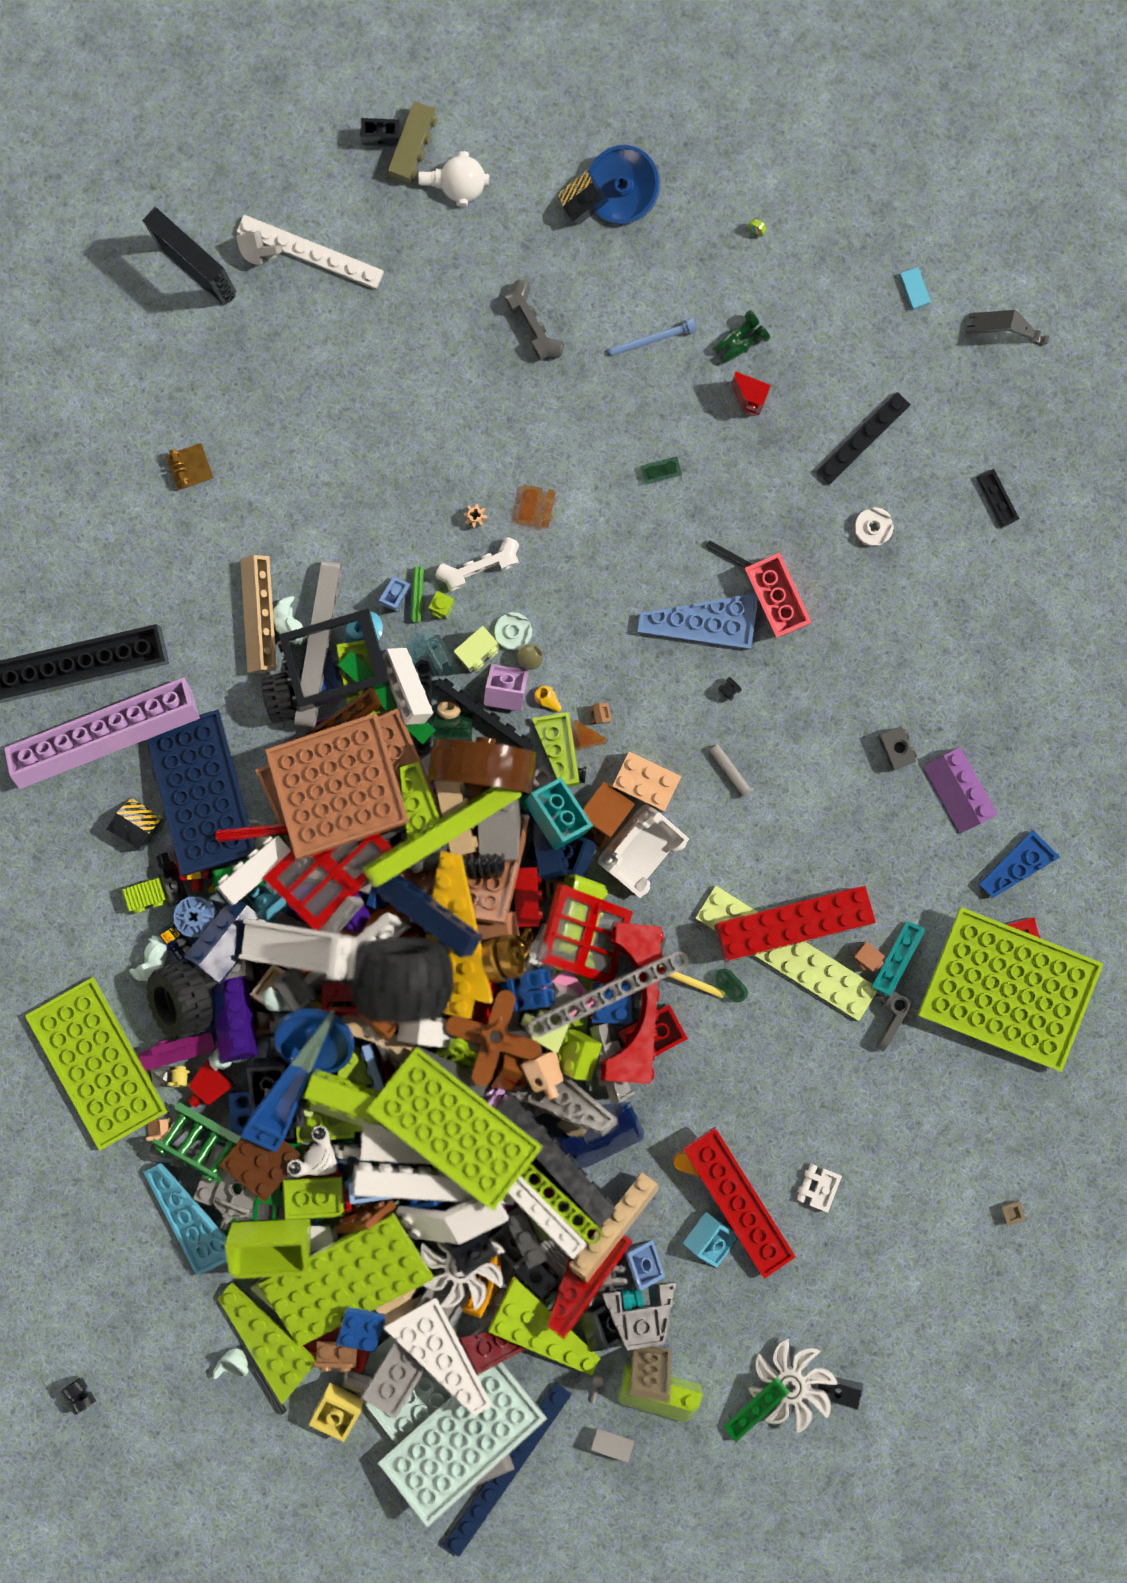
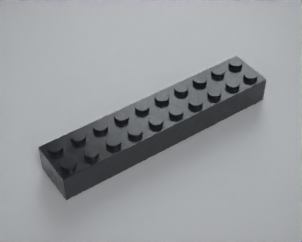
M154 624L0 660V703L169 664L162 628Z

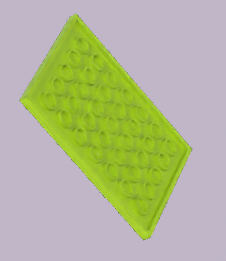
M959 907L917 1015L1062 1072L1104 963Z

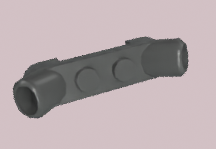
M521 279L516 280L512 291L504 295L508 306L513 314L521 311L536 338L532 341V347L540 360L548 356L560 358L563 353L564 343L546 337V329L543 323H538L535 318L537 316L535 309L532 305L529 307L527 304L531 288L529 282Z

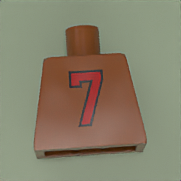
M504 1052L496 1063L490 1087L522 1091L529 1081L521 1064L528 1060Z

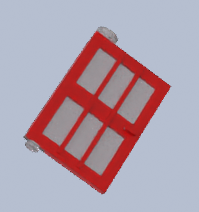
M375 834L300 860L296 859L292 849L263 877L266 881L264 885L271 892L275 890L314 930L319 931L348 897H354L369 882L363 872V868L393 849V847L381 835Z
M558 884L542 941L536 940L532 943L529 949L530 957L541 963L601 983H609L618 979L619 973L617 969L622 951L610 943L612 923L616 922L630 923L633 911L563 884Z

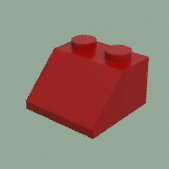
M735 371L731 386L741 408L748 415H760L771 385Z

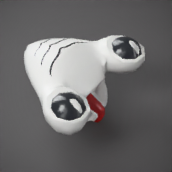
M320 1125L314 1127L311 1134L317 1143H313L305 1149L304 1163L300 1160H291L289 1162L287 1171L291 1176L327 1175L337 1171V1162L326 1127Z

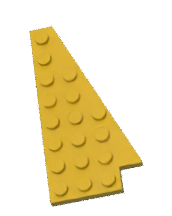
M441 851L433 899L478 932L462 855ZM426 933V939L438 942L439 939ZM479 942L472 956L463 958L456 956L451 948L444 946L448 950V956L451 957L454 970V990L451 1001L448 1004V1009L444 1013L470 1019L472 1018L475 1000L492 1003L493 998L490 984L482 963L481 942Z

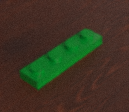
M776 1377L723 1428L735 1442L739 1441L779 1404L790 1391Z

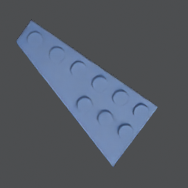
M756 593L732 598L694 603L692 605L640 613L637 633L751 649L758 597Z

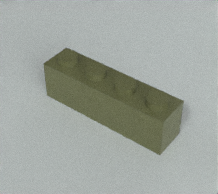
M416 101L413 102L388 169L389 177L410 185L412 180L417 178L419 172L417 166L424 159V147L426 144L429 145L432 136L430 133L431 128H435L438 121L435 108Z

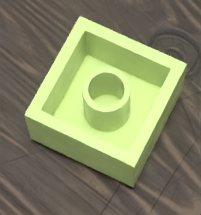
M482 626L455 649L454 653L470 673L473 670L477 672L484 666L483 663L487 658L491 660L499 653V644Z

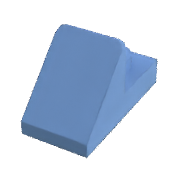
M393 576L378 603L399 611L411 584Z

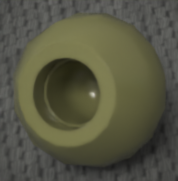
M526 644L518 650L517 661L522 668L533 670L542 664L544 655L537 645Z

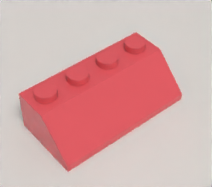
M780 552L744 568L776 638L793 633L811 623Z

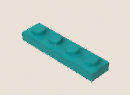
M909 921L906 922L872 985L873 990L891 997L925 933L923 927Z

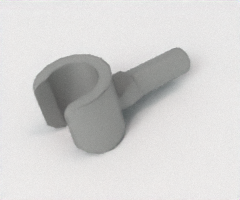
M595 1375L592 1378L593 1391L591 1403L596 1402L597 1387H604L603 1375Z

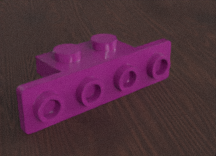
M209 1032L195 1037L175 1040L170 1043L167 1040L157 1042L156 1047L139 1053L140 1062L144 1070L148 1071L214 1052L216 1045L213 1033Z

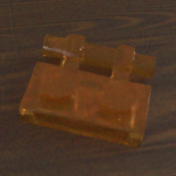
M524 484L517 523L535 526L536 520L539 519L542 520L541 527L548 528L549 522L552 521L553 517L551 512L553 505L556 503V491L549 489L548 495L542 496L543 488ZM540 503H545L544 513L538 512Z

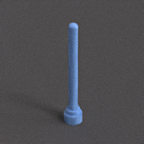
M693 317L686 319L680 326L610 348L608 354L613 356L684 332L685 334L689 333V335L696 333L697 329Z

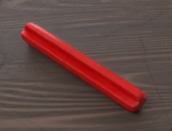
M286 823L217 830L216 840L220 842L288 835L289 832Z

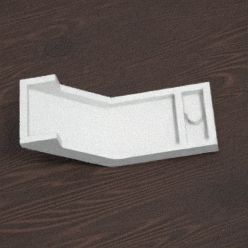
M475 1197L445 1212L399 1206L396 1211L411 1238L458 1245L509 1219L501 1203L492 1212Z

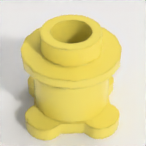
M175 1066L174 1070H170V1073H172V1083H168L167 1086L176 1088L189 1087L190 1084L187 1083V1077L190 1071L186 1070V1067Z

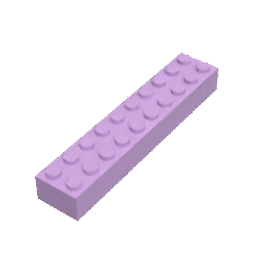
M183 677L7 746L4 749L10 777L18 788L22 789L200 719L192 689Z

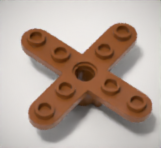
M508 990L497 994L487 1025L459 1016L451 1017L446 1023V1029L450 1035L481 1045L472 1072V1080L478 1086H486L490 1083L500 1051L527 1060L537 1059L541 1054V1046L537 1041L507 1032L515 1005V996ZM491 1032L499 1034L500 1040L498 1043L490 1041L489 1035Z

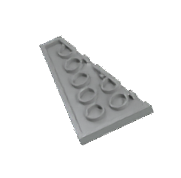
M563 1072V1081L555 1085L559 1096L547 1100L544 1090L534 1092L530 1083H527L522 1091L504 1089V1094L517 1096L525 1105L602 1136L618 1124L614 1116Z

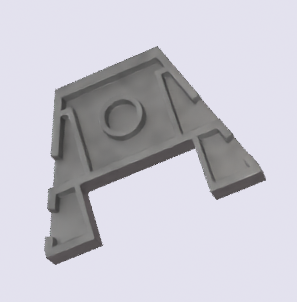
M676 1282L657 1284L659 1305L622 1310L620 1291L601 1293L627 1351L665 1344Z

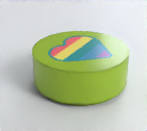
M751 219L747 225L749 231L758 237H762L767 231L765 224L758 219Z

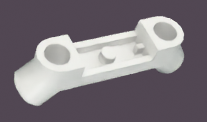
M509 537L504 538L497 554H486L481 557L480 561L475 563L474 561H469L463 564V568L460 569L442 563L439 565L435 576L438 580L446 583L449 592L467 586L464 579L496 565H500L501 570L504 571L519 564L516 556L519 543Z

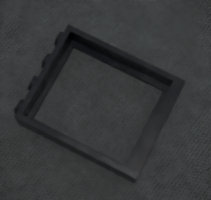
M155 206L142 221L157 246L223 305L227 302L230 303L235 298L237 291L224 267Z
M369 609L279 634L280 641L277 642L278 647L285 656V659L282 660L285 671H289L288 684L290 689H294L295 693L292 699L295 707H298L301 711L360 695L369 688L377 690L391 685ZM360 621L375 677L304 698L289 641Z

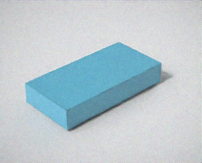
M919 268L900 273V278L912 310L930 304L931 300Z

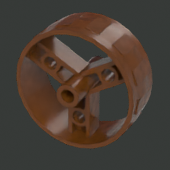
M476 737V741L435 739L431 749L428 781L435 783L434 781L462 782L465 785L470 784V796H478L489 789L490 786L521 791L522 795H530L534 785L537 753L522 748L495 744L496 739L487 737Z

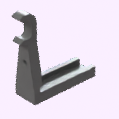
M1016 310L969 313L968 315L969 318L967 319L965 332L969 334L1010 331L1027 337L1037 344L1046 345L1049 342L1050 336H1040L1041 330H1035Z

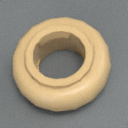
M443 701L437 706V713L443 719H454L460 714V706L454 701Z

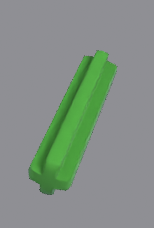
M418 566L413 568L410 616L412 623L421 622L424 568Z

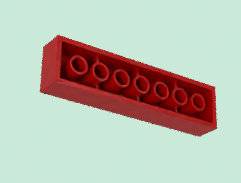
M865 885L719 922L714 927L723 961L726 963L875 924L876 920Z

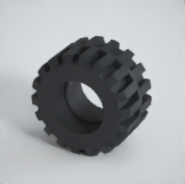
M286 672L262 677L263 699L267 714L273 724L295 719L297 707H295L292 699L295 693L294 689L289 687L287 680L289 675Z

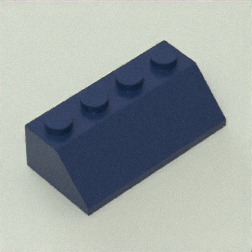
M240 900L232 906L227 902L184 957L189 964L194 966V969H197L200 973L221 985L240 961L239 954H242L245 930L243 920L264 919Z

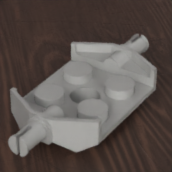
M224 1170L221 1178L222 1182L219 1184L212 1202L224 1217L220 1228L228 1230L233 1218L251 1215L250 1211L256 1195ZM235 1183L242 1186L240 1194H236L233 1191Z

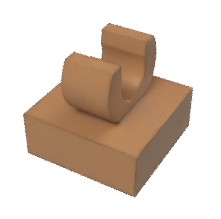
M597 703L593 705V708L588 709V712H594L595 718L590 720L591 723L612 722L608 703Z

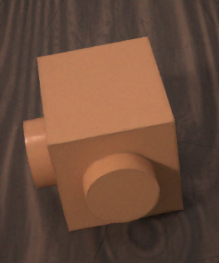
M864 941L852 957L859 961L857 965L864 971L868 969L874 971L883 965L884 961L882 959L885 956L868 942Z

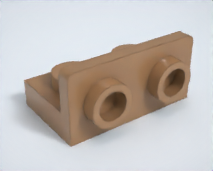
M337 1341L317 1342V1360L313 1363V1367H319V1371H331V1368H338L339 1372H349L350 1368L356 1367L357 1349L337 1345Z

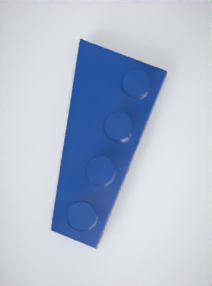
M1031 830L978 885L991 898H994L1021 880L1026 879L1031 874L1059 859L1060 856L1034 830Z

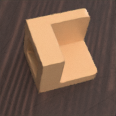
M171 1117L155 1119L148 1123L149 1136L146 1137V1141H152L154 1138L156 1140H163L172 1128Z

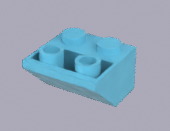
M279 876L277 879L288 889L287 883ZM263 881L262 886L254 887L245 895L257 914L266 922L275 923L290 910V905L266 881Z

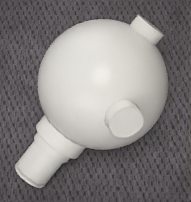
M460 151L456 157L447 161L442 169H436V171L419 172V185L436 187V189H442L451 200L457 202L456 205L458 207H467L468 202L473 201L481 194L484 186H489V174H484L482 166L475 159L469 157L468 152Z

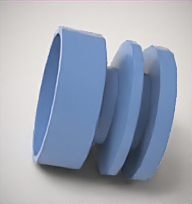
M188 897L176 906L174 923L183 935L200 937L219 914V910L216 904L208 898ZM192 913H198V914H199V915L197 916L198 921H197V920H192V918H193V914H192Z

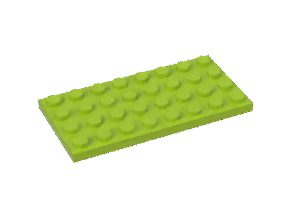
M94 977L25 1015L99 1151L169 1112Z
M416 1047L367 1109L369 1114L492 1212L542 1148L540 1144L418 1047Z
M391 1213L381 1219L370 1230L354 1232L309 1255V1265L305 1274L300 1276L266 1277L260 1280L258 1285L297 1345L302 1346L340 1327L346 1307L372 1311L432 1281L434 1276L395 1214Z

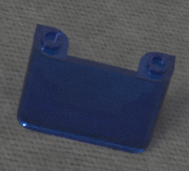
M631 1102L623 1105V1111L618 1115L617 1120L620 1129L588 1145L583 1136L582 1138L569 1136L567 1133L561 1136V1142L566 1152L572 1156L577 1167L587 1168L643 1139L644 1129Z

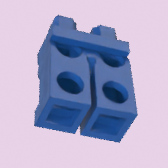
M549 968L525 972L522 977L509 978L507 981L499 983L501 991L508 990L515 996V1005L512 1012L556 1006L553 988L532 991V989L552 986Z

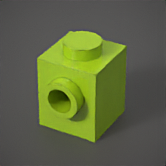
M436 591L429 606V610L432 612L431 615L442 619V617L447 619L455 604V599Z

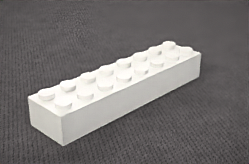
M359 1162V1165H354L352 1185L354 1195L462 1202L474 1198V1196L440 1169H430V1166L420 1165L418 1168H410V1165L399 1164V1167H391V1164L379 1163V1166H371L369 1162ZM507 1193L500 1203L514 1204V1199Z

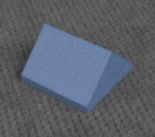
M653 1240L629 1247L625 1252L638 1291H642L665 1277Z

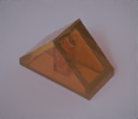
M575 720L574 727L580 750L607 744L608 739L580 721Z

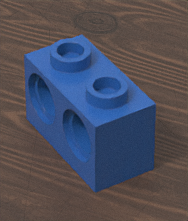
M249 1090L228 1093L231 1132H241L245 1126L241 1122V1117L247 1116L250 1118L252 1114ZM241 1096L247 1097L249 1101L248 1106L240 1104Z

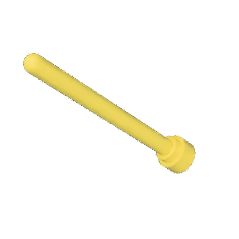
M675 972L668 976L717 997L723 998L725 996L723 990L681 973Z

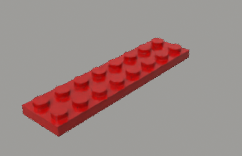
M715 1127L682 1148L764 1279L796 1258Z

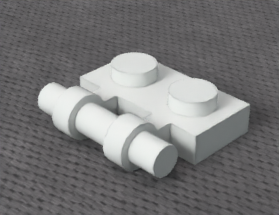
M810 1163L808 1170L804 1173L805 1179L803 1184L799 1186L797 1200L804 1203L806 1196L811 1197L810 1206L828 1212L842 1176L824 1168L821 1174L818 1175L815 1173L817 1165ZM812 1179L818 1181L814 1191L809 1190Z

